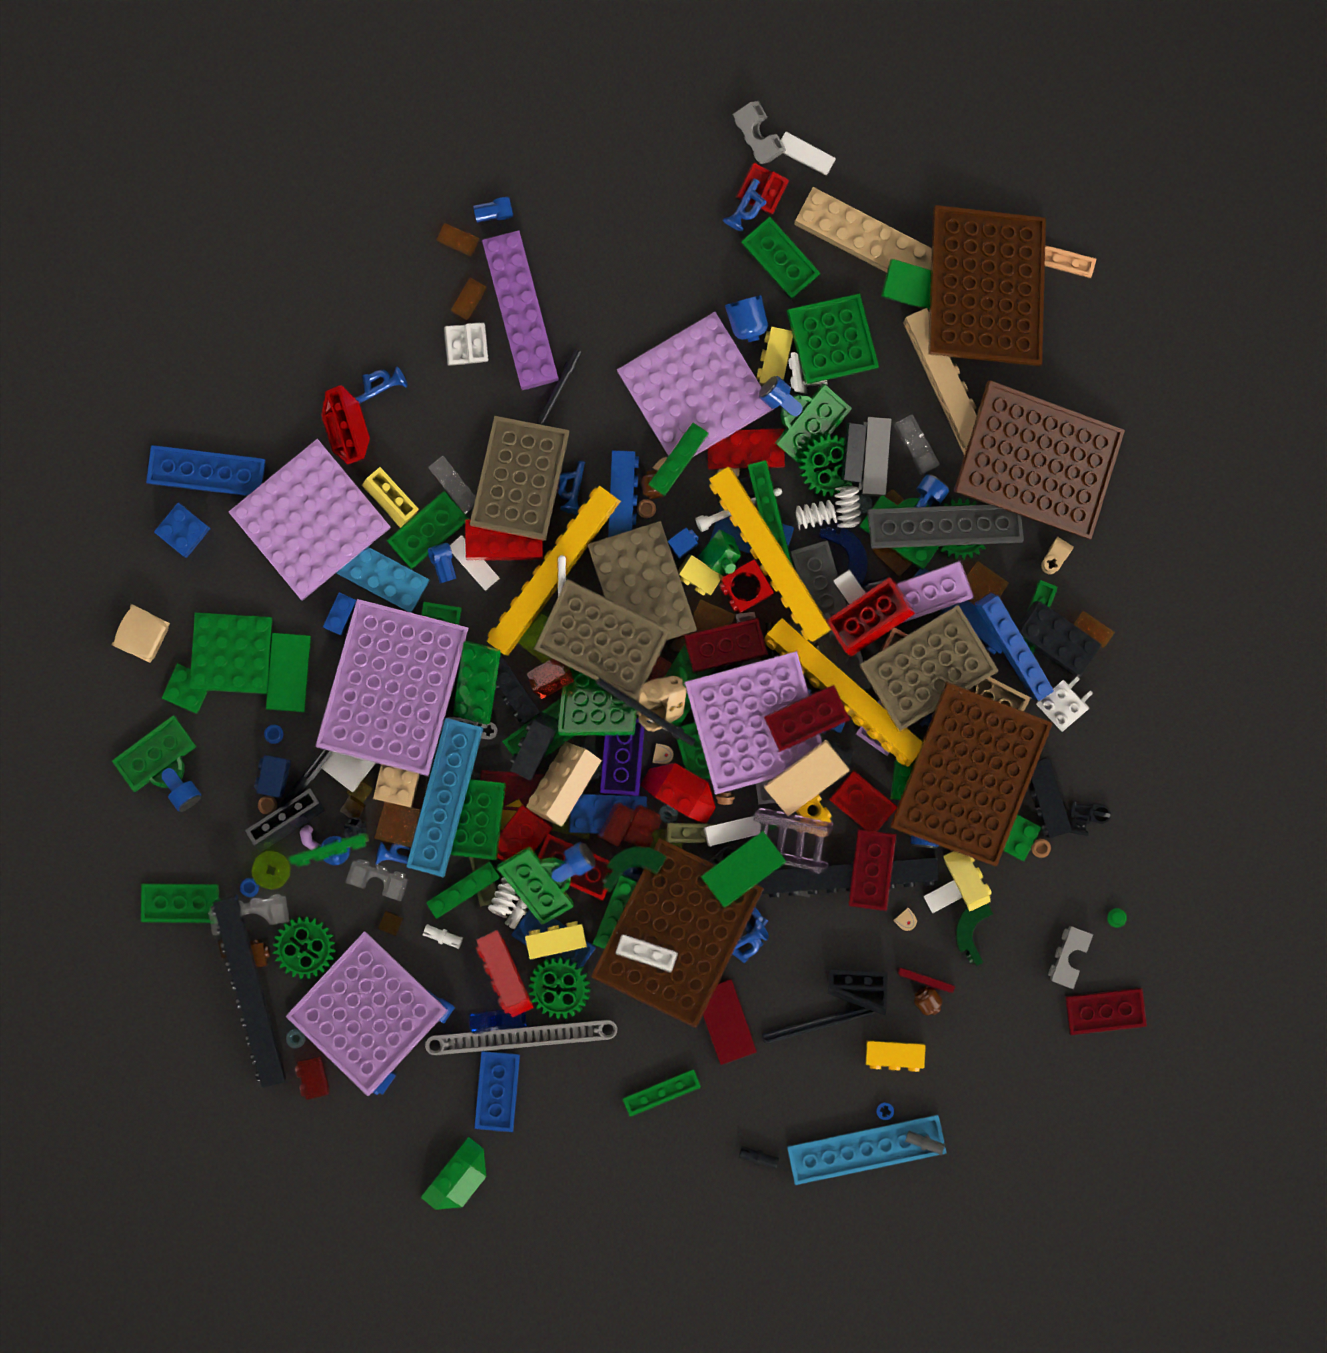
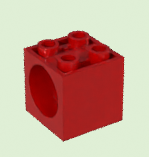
M755 559L721 578L720 588L724 595H729L731 598L729 601L730 606L734 612L738 611L739 614L771 597L774 593ZM740 575H745L749 578L754 577L759 584L755 594L757 597L750 601L742 598L737 599L731 588H734L735 581L733 580Z

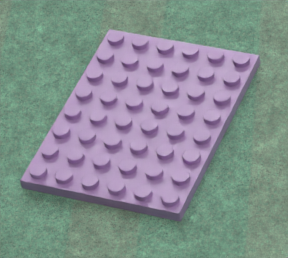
M357 599L316 747L428 776L461 660L463 642L466 641L469 628Z

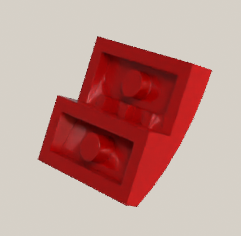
M752 163L736 198L742 200L748 187L753 182V178L757 179L760 183H758L755 191L767 201L760 210L773 214L789 180L774 171L770 172L760 165ZM751 198L748 204L753 206L756 201Z

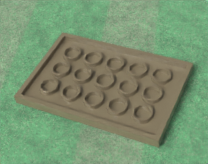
M494 416L470 526L546 541L570 430Z
M661 521L587 545L605 598L671 630L666 640L697 631Z
M567 579L535 646V650L595 680L600 677L629 697L638 700L640 689L647 682L671 630Z
M959 605L859 665L899 731L936 709L946 682L969 690L998 672L997 667Z

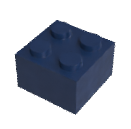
M268 755L260 758L258 769L261 770L260 777H256L254 788L257 789L256 793L284 798L291 760Z

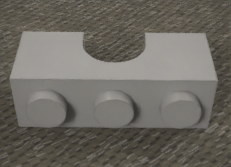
M759 101L750 102L733 114L736 125L743 131L745 141L752 147L754 157L761 164L772 161L786 151L777 134L769 135L766 138L761 135L759 131L760 124L768 117Z
M1072 926L1064 929L1061 937L1064 941L1062 947H1058L1056 950L1055 958L1057 960L1055 965H1051L1049 969V980L1072 989L1074 988L1080 971L1069 965L1068 957L1075 950L1087 953L1093 934Z

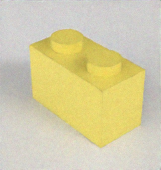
M689 554L678 570L681 582L686 585L691 583L696 587L695 591L703 596L705 594L711 595L723 575L710 569L705 563Z

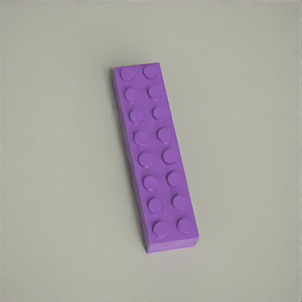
M519 230L482 240L521 389L525 390L558 381V375Z

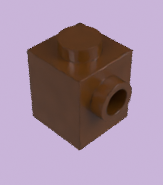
M259 940L250 941L256 967L267 966V958L270 957L269 946H265V942L260 943Z

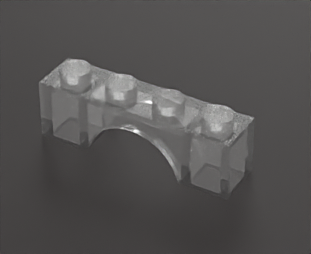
M281 894L272 895L267 900L254 898L251 899L250 903L243 904V901H239L243 915L248 913L259 914L270 925L290 921L286 896L281 897ZM209 910L212 934L218 935L216 930L217 918L213 917L211 910Z

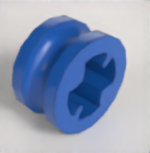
M884 1102L878 1105L876 1112L879 1118L888 1120L893 1116L894 1109L891 1104ZM888 1106V1110L891 1111L890 1115L886 1114L887 1117H883L882 1112H880L881 1107Z

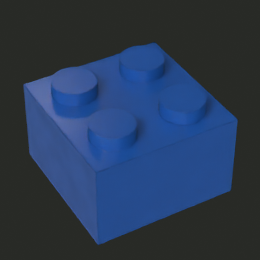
M177 503L154 533L187 558L211 528L182 504Z

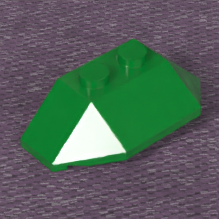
M468 1137L421 1198L435 1210L463 1207L486 1178L484 1148Z

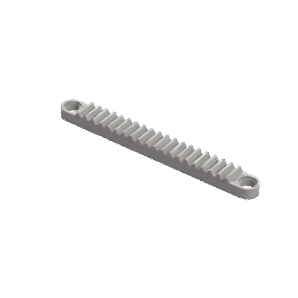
M598 1020L443 1034L428 1038L425 1048L431 1055L609 1040L615 1037L618 1028L612 1020ZM605 1024L612 1025L614 1030L611 1035L603 1033L602 1028ZM432 1040L440 1042L441 1047L439 1050L433 1051L430 1048Z

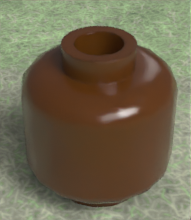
M658 470L647 471V475L641 478L643 494L648 496L649 499L663 497L662 494L648 485Z
M925 986L915 993L914 1004L923 1015H936L940 1012L943 1000L934 988H927Z

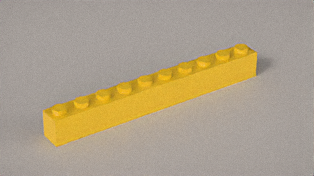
M727 467L709 479L711 490L715 495L719 494L722 499L719 501L725 511L729 510L732 515L729 517L735 527L739 526L742 531L739 533L745 543L749 542L751 545V554L755 559L759 558L761 561V570L765 575L769 574L772 581L770 584L776 592L779 590L782 598L780 599L783 605L791 609V617L796 624L799 623L803 628L801 633L806 641L814 642L830 632L831 628L826 622V618L732 468Z
M599 486L592 490L589 495V501L581 505L576 519H572L566 527L568 530L564 535L561 534L555 542L557 545L553 550H549L546 553L544 563L536 567L533 571V578L522 586V593L519 597L516 596L512 600L509 611L501 615L498 626L496 628L493 627L487 636L489 638L487 642L496 649L501 650V653L509 656L557 590L558 557L560 555L566 557L567 576L587 549V545L592 542L621 502L603 487Z
M781 618L764 638L766 645L772 650L775 649L780 656L797 652L803 675L809 679V683L813 687L823 690L834 684L853 722L858 726H862L872 739H877L884 750L894 754L900 764L908 767L917 758L923 742L907 728L899 731L885 708L809 641H806L784 619Z

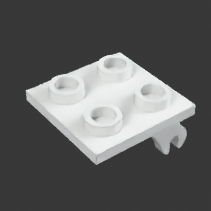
M795 352L791 353L789 367L792 369L793 377H791L790 381L794 391L804 395L807 394V386L827 384V380L806 385L799 355Z
M1078 676L1069 684L1062 680L1053 688V693L1036 703L1062 732L1089 709L1085 701L1093 694L1090 690L1080 699L1071 690L1080 680Z

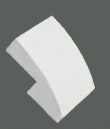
M485 323L444 327L448 365L488 361Z
M332 752L321 768L351 792H354L376 762Z

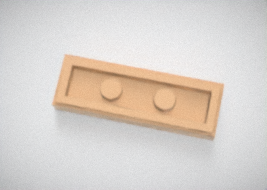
M1045 245V266L1088 278L1092 277L1096 262L1095 258Z

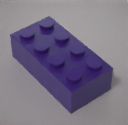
M636 718L635 735H605L600 793L639 796L645 729L640 724L639 718Z

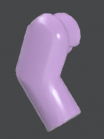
M305 825L300 830L301 841L304 846L313 850V848L320 844L312 839L311 833L313 828L310 825Z

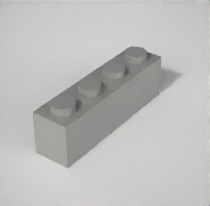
M868 417L867 422H863V425L867 426L865 456L862 470L863 479L859 483L858 489L862 490V495L881 497L886 495L891 419Z

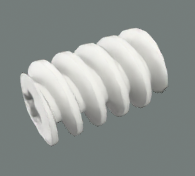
M854 486L835 488V490L840 491V493L835 494V497L841 499L835 502L836 505L841 506V508L836 509V512L842 513L841 516L837 517V520H842V523L838 524L837 527L849 528L857 526L861 522V518L857 517L861 513L858 510L860 503L856 502L859 500V496L856 495L859 489Z
M827 500L826 506L820 501L818 507L815 503H812L811 509L807 504L804 505L803 510L800 506L796 507V520L799 530L801 524H803L805 529H807L808 523L815 527L816 521H818L820 526L823 525V520L829 525L832 518L837 523L835 508L830 500Z
M503 877L501 879L503 884L498 885L500 891H496L494 894L497 898H492L491 900L494 905H489L488 909L500 917L507 918L506 914H512V911L508 908L516 906L512 900L518 901L519 898L515 895V890Z

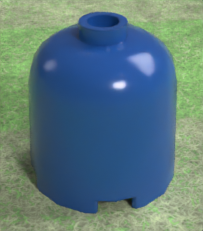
M761 295L725 305L732 331L738 339H748L749 343L759 340V335L766 332L768 322Z

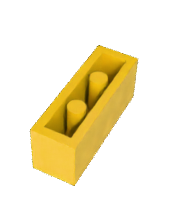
M866 1040L865 1064L870 1065V1069H881V1066H889V1070H900V1067H908V1071H919L920 1068H924L925 1044Z

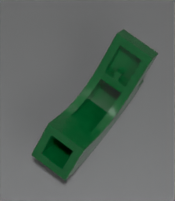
M635 847L620 852L607 865V869L611 870L612 873L608 872L602 882L605 884L603 889L611 892L621 874L632 867L644 868L657 876L667 856L646 847Z
M988 903L972 911H969L968 907H966L960 914L955 928V940L959 952L967 950L968 953L965 955L970 964L974 963L975 966L982 964L983 961L973 942V930L981 920L993 914Z

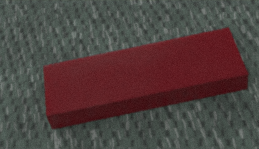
M899 967L897 972L899 976L949 993H953L955 989L954 985Z

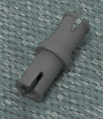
M910 1130L905 1142L921 1147V1150L925 1151L927 1149L941 1156L946 1145L945 1143L930 1139L928 1135L922 1136Z

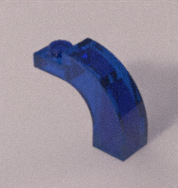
M830 527L821 528L818 537L839 544L845 549L849 559L847 570L850 569L859 584H863L867 573L868 561L861 541L852 532L843 527L840 534H837V530Z
M504 1009L469 1014V1027L472 1034L527 1027L526 1012L512 1017L510 1013L506 1014Z

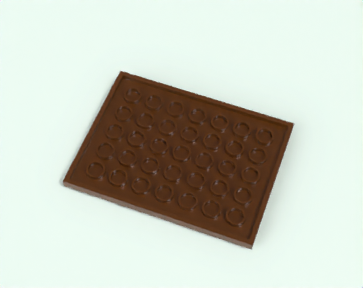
M938 205L933 207L928 354L1034 366L1042 365L1046 218Z
M987 381L954 492L1077 536L1092 539L1125 430L996 382Z
M946 682L890 827L997 867L1053 723Z
M659 838L654 850L667 856V859L657 876L646 869L643 870L591 978L696 1028L764 888L755 885L724 908L701 878V876L716 865ZM622 934L676 952L677 957L672 971L670 972L616 954Z

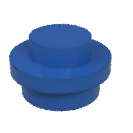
M269 725L264 731V737L269 743H279L283 738V730L278 725Z
M253 878L244 879L240 884V891L246 897H253L259 892V883Z

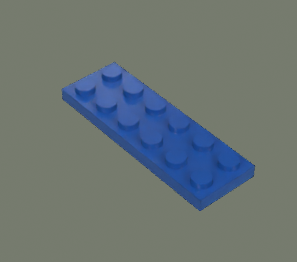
M151 445L146 483L248 496L263 484L266 460Z

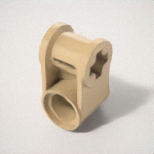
M1057 536L1042 561V570L1046 574H1053L1058 571L1074 546ZM1053 561L1054 567L1049 569V564L1047 562Z

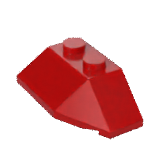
M342 385L325 391L321 416L332 452L344 460L346 464L364 459L370 437L359 402Z
M677 763L650 768L640 784L655 798L704 824L708 822L716 808L709 782Z

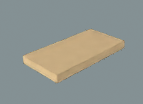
M825 740L764 785V788L789 816L850 770Z

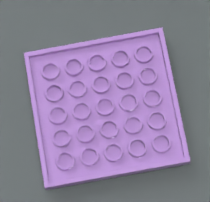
M716 312L617 369L618 374L668 456L692 423H695L709 433L694 456L773 410L759 398V392L762 387Z
M318 439L229 511L231 516L302 601L391 528Z
M797 652L685 682L715 794L774 779L822 743L820 734L779 752L764 719V716L809 696Z
M364 931L286 1017L369 1096L448 1010Z

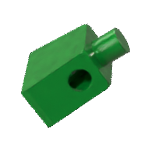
M719 529L698 558L710 569L725 576L735 571V563L739 560L741 554L735 538Z

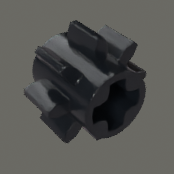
M351 818L347 821V824H344L345 837L352 838L367 834L366 822H361L360 818Z

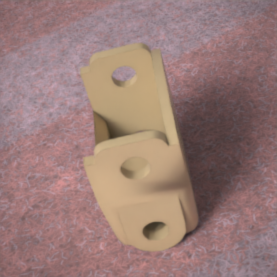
M131 604L130 610L120 623L112 645L151 663L161 646L170 623Z
M677 676L654 679L642 685L638 702L669 723H672L683 715L686 688L683 686L682 679ZM637 711L639 722L646 730L654 732L663 728L654 721L648 723L647 720L651 719Z

